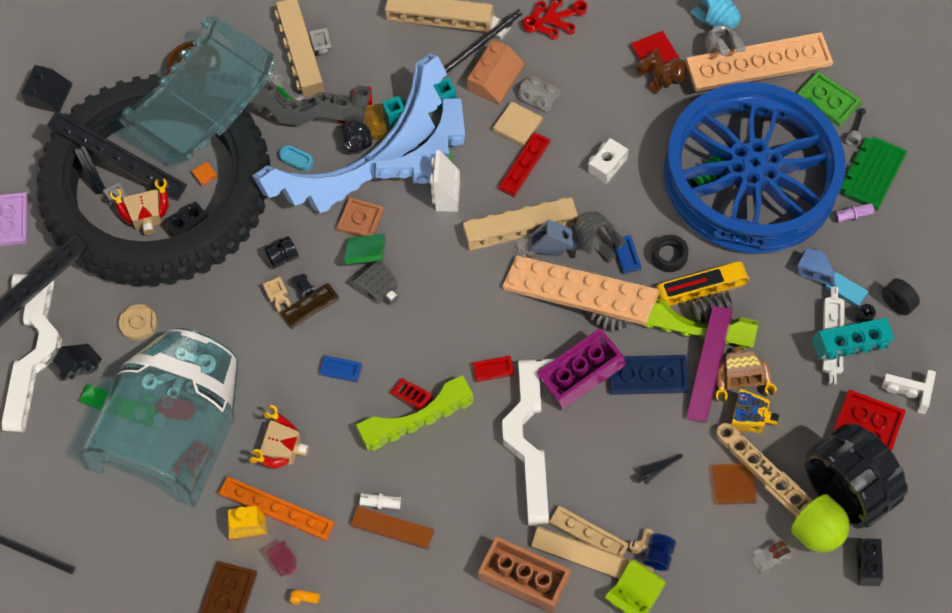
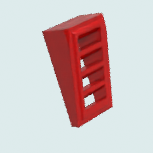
M403 378L390 392L391 395L417 412L427 407L433 401L431 393ZM403 385L406 386L401 393L398 392ZM409 389L412 390L406 397L405 394L407 393V391ZM416 393L417 396L412 400L411 397ZM420 397H422L423 399L420 403H418L417 401Z

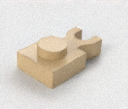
M281 277L263 283L270 302L275 301L278 312L281 311L280 304L285 303L288 308L291 306L289 299L285 297L288 295V292Z

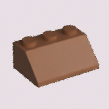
M493 39L467 78L468 91L500 105L525 66V63L508 45Z

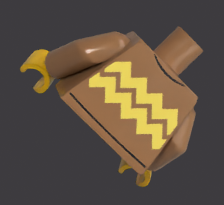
M740 347L733 348L731 353L726 354V361H722L718 369L716 384L719 390L716 392V401L718 402V395L723 394L725 402L727 401L728 394L724 387L727 390L762 386L764 382L766 386L763 389V395L765 397L768 396L767 388L771 389L774 395L777 389L770 381L772 377L769 365L757 357L754 351H743Z

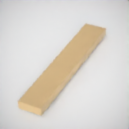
M539 526L531 547L619 579L631 559ZM642 564L652 572L654 571L653 567Z

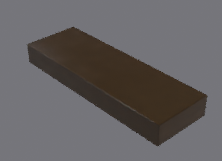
M327 283L281 312V316L289 327L293 329L338 301L339 296L330 284Z

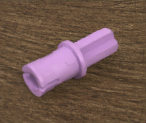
M872 204L858 207L853 205L848 209L835 211L837 222L851 219L857 220L858 217L873 214L874 207Z

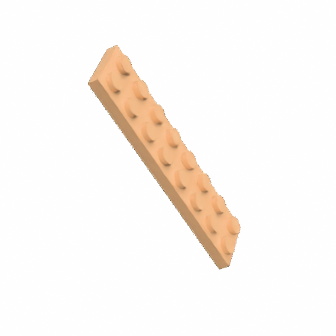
M822 32L746 46L744 52L730 49V53L721 56L719 52L687 57L685 60L695 92L715 89L734 83L752 82L830 67L833 64Z
M518 255L503 284L505 291L645 326L659 295L658 289Z

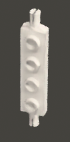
M831 287V297L824 300L823 330L844 326V300L838 298V287ZM840 355L833 360L822 359V372L829 374V385H837V375L843 372L844 355Z

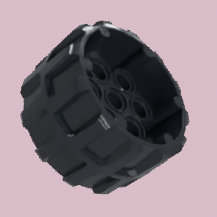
M855 423L851 426L849 424L841 425L806 453L805 458L807 460L804 467L813 489L819 497L825 494L830 495L845 510L849 524L854 528L871 527L899 505L908 492L905 473L892 451L877 435Z

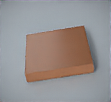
M349 197L337 225V231L357 237L375 235L384 212V206Z

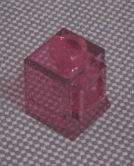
M285 540L267 550L270 560L281 577L296 571L297 560L289 547L286 546Z

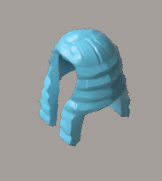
M702 0L701 4L708 8L707 14L697 6L690 11L697 19L713 28L727 26L734 30L739 25L741 19L740 11L737 9V5L733 4L732 0Z

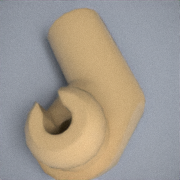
M644 529L641 540L630 542L629 549L631 552L640 554L648 550L654 531Z

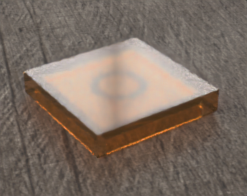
M744 464L712 466L716 505L753 504L757 502L754 474Z

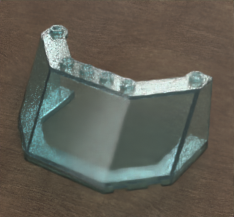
M217 15L210 18L207 16L200 23L202 25L200 28L201 33L193 42L194 46L191 50L188 49L182 54L181 57L183 59L179 63L176 62L170 68L171 73L168 76L165 75L158 82L160 85L135 106H128L121 113L123 116L119 121L165 166L187 162L193 157L192 152L196 149L201 151L212 142V136L216 133L220 136L225 132L271 77L269 72L273 70V62L276 60V56Z

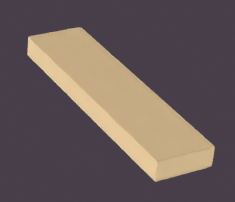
M561 506L557 507L549 520V525L574 539L624 557L629 548L627 542Z

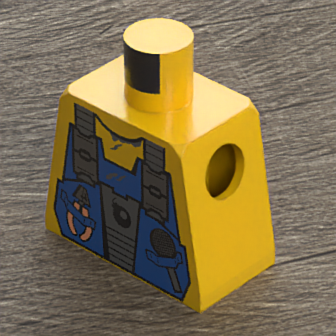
M740 389L731 425L738 431L762 433L765 423L777 425L779 414L768 411L770 404L768 399Z

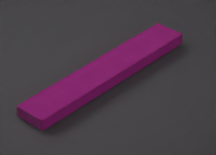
M712 307L686 418L688 420L707 423L718 369L721 364L733 313L732 309Z

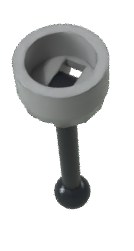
M864 108L859 109L855 130L850 131L845 140L848 145L853 147L859 146L861 142V134L858 132L862 117L866 113Z

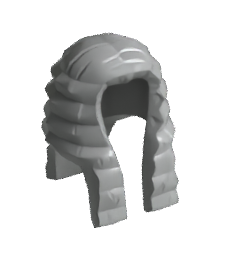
M727 26L712 28L705 39L708 54L719 52L721 56L730 53V49H735L737 52H744L746 50L741 38Z

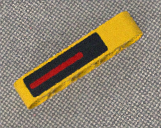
M735 262L663 282L657 285L655 289L659 291L658 298L672 306L690 301L691 299L694 300L743 286L750 279L743 262Z

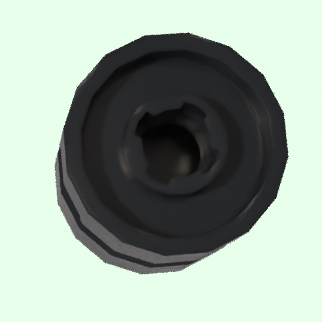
M289 236L280 239L278 244L273 242L264 247L274 269L284 265L286 260L290 262L299 258L296 247Z

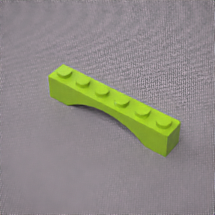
M658 298L646 324V327H662V330L668 332L673 330L680 331L682 335L686 336L698 335L704 340L708 324L698 323L679 315L664 300ZM744 317L731 320L725 344L734 343L738 344L737 346L740 348H753L759 321Z
M462 375L445 383L435 400L417 413L399 418L373 416L356 424L357 432L367 452L378 450L387 442H395L402 435L414 433L424 425H431L441 417H448L460 408L465 409L474 402L473 393Z

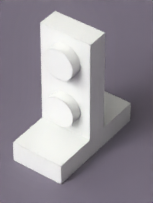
M928 370L924 383L886 374L881 389H885L890 393H901L909 398H920L917 412L926 414L930 404L936 372Z

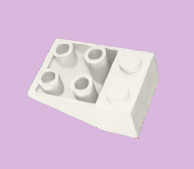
M436 150V157H432L433 173L430 177L432 204L436 205V211L458 212L460 170L440 150Z

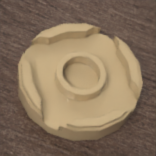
M136 304L126 308L127 310L124 313L122 312L118 323L120 331L126 338L133 341H141L153 335L158 321L155 312L148 306Z

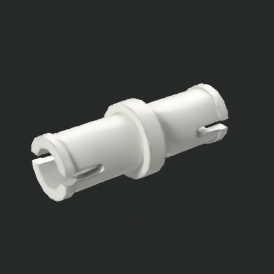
M361 493L360 506L378 507L381 510L382 508L400 510L401 497L383 496L382 493H379V495Z

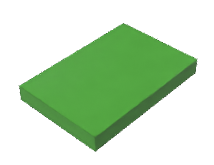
M818 71L797 93L805 99L811 97L824 112L825 116L839 127L862 102L860 98Z

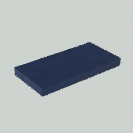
M686 355L624 356L626 365L609 377L610 395L688 393L689 391Z

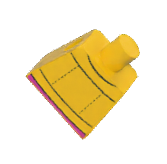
M257 506L228 510L227 526L229 540L267 535L266 516Z

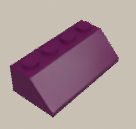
M599 328L539 370L537 375L552 398L563 410L626 364L623 354L602 329Z

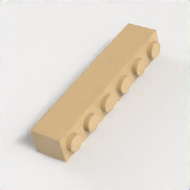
M285 0L277 2V10H274L277 21H281V24H278L281 35L285 34L283 42L285 49L289 48L290 51L287 52L289 62L294 64V66H291L293 76L298 77L296 81L298 91H302L303 97L324 92L322 78L298 1Z
M387 0L385 8L387 21L482 32L491 31L494 17L492 4L470 1Z
M572 197L560 198L554 202H543L536 206H526L515 211L509 210L502 214L488 215L481 219H470L467 222H463V230L470 251L530 237L548 219L566 227H573L578 219V214Z

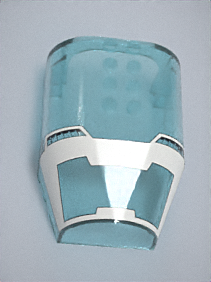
M172 328L166 331L121 366L79 453L85 469L104 475L105 471L100 460H104V462L109 460L161 479L172 488L176 501L195 507L234 421L239 368L236 355L224 344L203 333L185 328Z

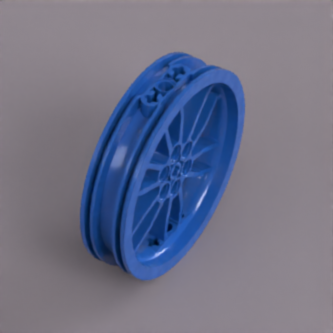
M756 82L724 85L704 93L690 103L680 114L673 127L664 162L666 191L672 206L680 218L698 235L718 246L737 252L753 254L786 250L814 235L831 214L845 176L843 145L836 129L825 114L799 94L779 86ZM732 113H750L746 130L747 143H742L725 125L714 118ZM755 114L771 119L769 130L764 140L755 138L753 123ZM776 119L789 124L806 137L791 141L775 149L768 147ZM705 124L722 138L727 146L713 141L696 128ZM688 137L723 161L706 163L682 170V152ZM814 146L819 154L806 158L782 159L793 152ZM823 164L825 169V185L821 197L816 196L801 182L784 172L801 171ZM704 175H725L714 182L691 188L686 180ZM732 185H737L740 188L733 204L731 218L715 211L699 198L700 196L714 194ZM780 187L796 194L814 207L810 211L805 212L788 198ZM761 190L765 191L781 208L796 218L776 224H758L761 209ZM744 194L753 197L754 216L752 222L746 219H737L738 217H736L738 205Z

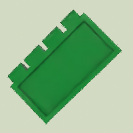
M873 136L872 139L864 138L859 148L860 150L857 151L852 161L853 164L850 165L845 174L840 192L844 193L843 197L859 204H872L874 210L878 211L907 154V150Z

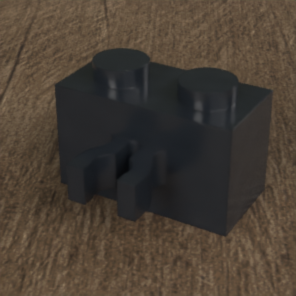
M89 344L61 346L53 362L62 371L59 376L65 381L68 377L73 380L78 375L94 373L98 369L102 358Z

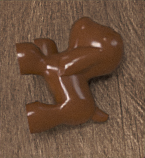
M655 49L646 59L640 60L636 64L634 71L641 77L649 69L653 75V80L648 84V87L653 94H657L661 90V85L668 88L672 81L676 83L685 81L687 65L684 60L675 58L668 63H664L658 54L659 49Z

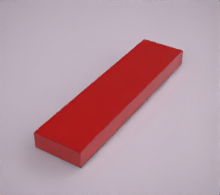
M534 132L502 180L498 190L515 198L549 146L550 139Z

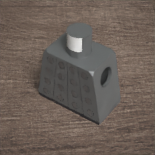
M382 260L373 262L353 279L354 289L376 304H380L385 299L390 304H394L399 298V295L394 292L397 289V281Z

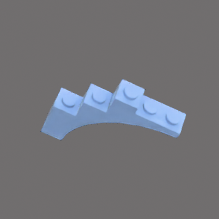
M443 99L441 120L430 139L417 150L405 156L392 160L376 161L375 178L412 177L413 183H430V177L433 173L432 157H436V150H440L449 158L448 145H464L465 127L461 99Z

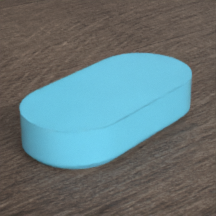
M291 145L284 146L279 151L280 160L283 163L302 172L312 169L314 163L310 154Z

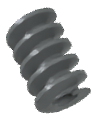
M728 291L725 292V295L723 293H719L718 296L713 294L710 296V299L705 296L703 301L700 298H697L695 302L692 299L689 301L691 314L699 323L702 316L708 321L713 306L732 309L731 297Z

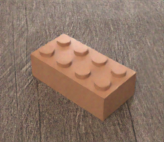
M496 536L478 571V578L480 581L554 613L571 578V570Z

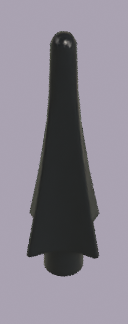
M678 454L667 460L642 467L641 472L635 476L636 482L645 481L648 484L667 467L680 460L683 455Z

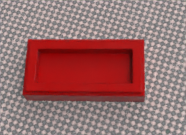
M510 355L472 362L476 383L514 376Z

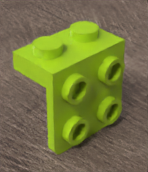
M633 559L629 562L617 585L607 593L605 598L613 606L622 609L626 613H649L666 582Z

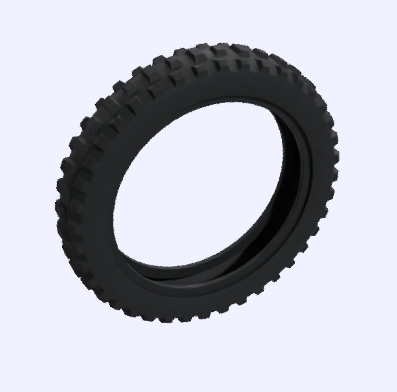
M150 74L148 79H141L140 76L132 78L131 82L125 83L120 80L116 82L115 87L108 89L105 86L99 89L100 93L96 96L90 94L85 97V103L81 106L76 104L71 108L72 114H70L69 118L104 138H108L113 133L129 125L152 119L182 120L206 129L224 144L232 157L231 180L223 199L206 219L188 231L170 238L154 241H133L118 238L94 226L79 210L77 186L83 169L75 152V148L79 145L52 131L50 133L51 141L46 142L43 148L45 155L39 159L38 166L41 171L36 176V182L39 186L36 193L37 199L40 202L38 206L42 218L45 219L44 225L47 231L52 232L51 237L55 244L62 246L75 233L79 234L89 249L75 261L78 266L85 268L90 273L99 275V278L112 280L119 284H124L125 282L132 283L133 286L138 287L142 283L153 287L159 286L160 282H168L171 285L176 284L177 279L182 280L186 278L190 280L194 278L195 273L201 271L207 273L211 270L213 264L225 262V256L229 253L235 254L239 250L240 242H246L250 237L249 231L251 228L257 227L259 224L258 216L265 210L264 199L268 198L262 194L252 175L265 166H270L271 164L269 154H266L268 149L265 139L260 138L262 136L258 126H255V122L249 112H246L242 105H239L237 102L235 103V100L207 95L203 91L204 81H194L191 77L183 76L182 79H176L173 74H167L165 78L158 77L157 74Z

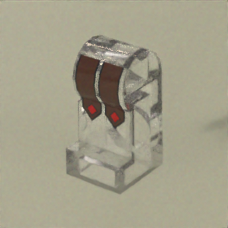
M785 539L773 545L753 551L751 560L759 574L788 560L793 553Z

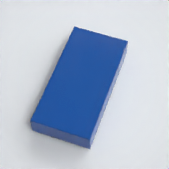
M631 235L622 237L626 242L621 249H618L614 242H612L623 275L642 269Z
M324 355L319 373L321 376L358 383L362 363Z

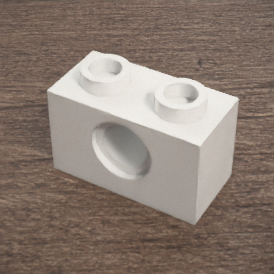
M610 138L600 146L598 153L589 159L588 173L607 184L628 159V149Z

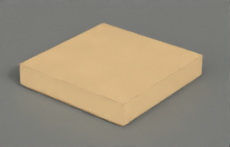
M511 102L494 125L493 131L524 147L543 121V117Z

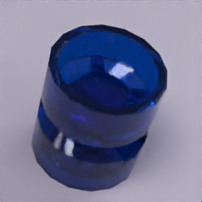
M652 534L648 543L649 550L645 553L643 563L653 567L654 570L668 571L672 560L670 555L674 553L676 541L663 534Z

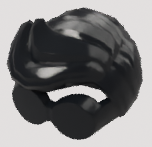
M351 120L342 125L340 138L346 151L359 154L372 145L371 132L366 124Z

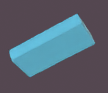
M835 272V288H839L838 297L859 308L869 291ZM826 285L825 289L831 292L830 288L832 286Z

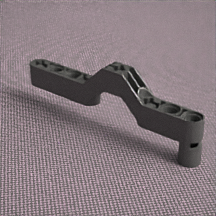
M216 71L206 73L203 91L210 96L266 106L280 123L300 126L319 116L342 121L356 120L363 122L371 93L367 86L358 85L354 89L353 97L318 92L314 97L300 102L285 99L277 90V86L272 82Z

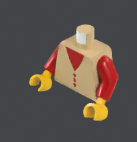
M157 179L155 185L158 189L123 197L124 201L121 200L122 194L119 189L117 190L120 195L117 198L113 197L112 192H110L111 198L116 201L115 206L120 217L129 225H134L136 230L143 229L145 235H151L155 232L154 226L162 223V218L169 208L168 193L165 191L168 185L166 179H164L163 187L159 186Z
M268 406L267 408L272 411V415L264 412V417L267 419L273 418V421L270 420L261 449H255L250 452L257 458L251 457L249 461L252 464L259 461L263 466L277 469L287 464H293L296 454L306 457L309 452V445L300 443L301 437L298 429L283 415L277 414L275 406Z

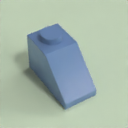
M807 248L798 264L799 276L835 287V273L825 253L818 249Z

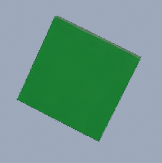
M385 233L348 238L344 258L345 263L348 265L383 260L386 242Z

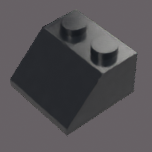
M34 65L21 95L26 106L51 112L56 110L60 112L73 84L51 68Z

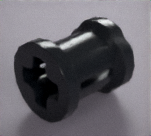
M300 274L292 281V285L300 291L302 299L316 291L315 286L309 283L306 274Z
M870 304L861 305L855 318L856 323H862L863 320L865 322L872 321L876 315V310Z

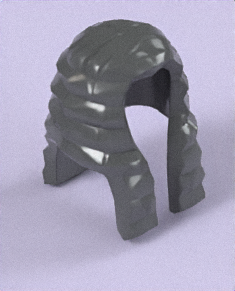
M596 211L583 213L577 219L574 228L580 245L586 250L588 255L592 254L594 250H598L611 262L616 253L599 239L597 229L604 227L618 249H621L626 241L604 215Z

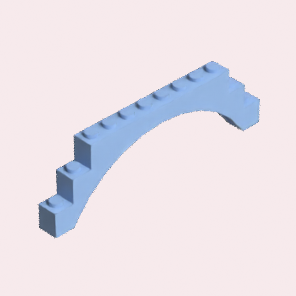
M429 53L415 63L412 87L404 110L395 126L383 141L366 156L346 167L327 173L310 175L289 173L267 165L252 175L262 194L271 198L279 195L282 190L287 201L295 206L302 204L307 198L314 210L319 213L326 212L334 203L342 201L351 191H356L360 188L361 184L375 177L376 161L402 157L408 151L416 149L422 141L430 139L432 134L435 133L436 128L428 113L435 111L437 106L442 103L433 84L441 82L442 78L447 75L439 57Z

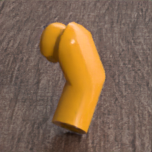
M297 589L290 593V602L292 604H299L301 601L318 604L320 600V593Z

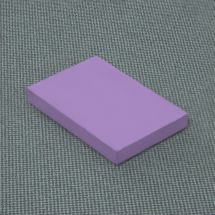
M27 192L0 195V246L28 244Z

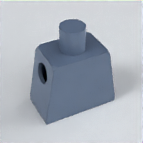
M549 219L530 235V251L560 256L567 249L575 251L578 247V241L572 239L571 228Z

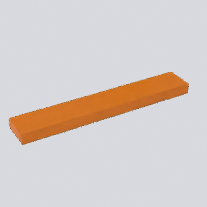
M229 476L226 477L218 492L219 496L244 507L257 506L265 516L323 541H327L335 525V522Z

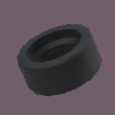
M668 234L661 236L653 245L652 260L654 265L664 272L679 271L685 266L688 259L689 248L687 243L676 235ZM664 246H674L681 251V257L676 261H666L660 257L659 250Z
M894 278L882 289L884 301L898 314L909 315L920 303L915 289L899 278Z

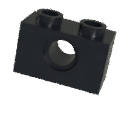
M860 538L857 545L858 586L879 587L883 580L881 539Z

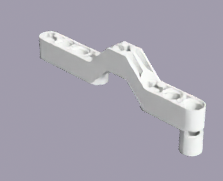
M13 274L12 289L29 274ZM54 280L25 305L24 325L33 326L39 335L36 349L23 359L16 360L13 364L2 418L3 431H25L36 374L53 362L61 348L62 339L57 330L47 320Z
M556 358L542 359V361H536V359L518 360L521 402L502 420L503 446L525 464L528 525L549 524L544 450L536 449L523 438V425L535 413H541L540 383L537 372Z

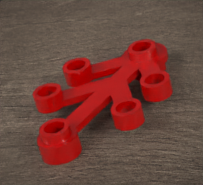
M552 0L546 15L539 18L540 14L546 11V3L538 1L533 14L523 19L522 28L526 32L539 31L547 34L551 40L558 39V29L548 28L543 25L548 23L564 29L567 35H573L575 33V25L559 19L575 14L577 16L585 15L587 13V3L583 0H577L573 8L555 13L557 8L563 5V0Z

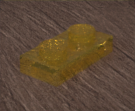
M381 103L367 105L365 118L372 140L385 138L388 133Z

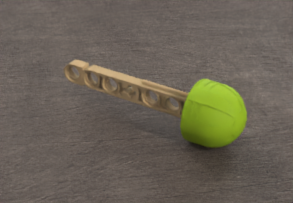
M724 423L717 428L718 440L726 448L730 447L731 453L766 485L765 488L796 517L791 533L803 545L816 552H830L844 543L849 533L848 516L845 510L830 495L825 494L813 500L788 475L776 468L744 436H740V432L731 424ZM723 430H729L732 434L729 437H723L720 433ZM736 443H743L745 448L743 450H736L734 445ZM750 456H757L759 461L753 464L748 461V458ZM764 470L767 472L771 471V475H764ZM783 482L787 485V488L785 490H778L775 486L777 483ZM798 496L801 498V502L793 504L790 502V498Z

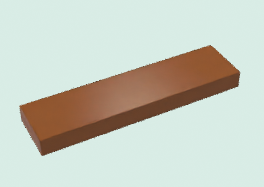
M357 506L351 522V527L427 550L434 533L432 528Z

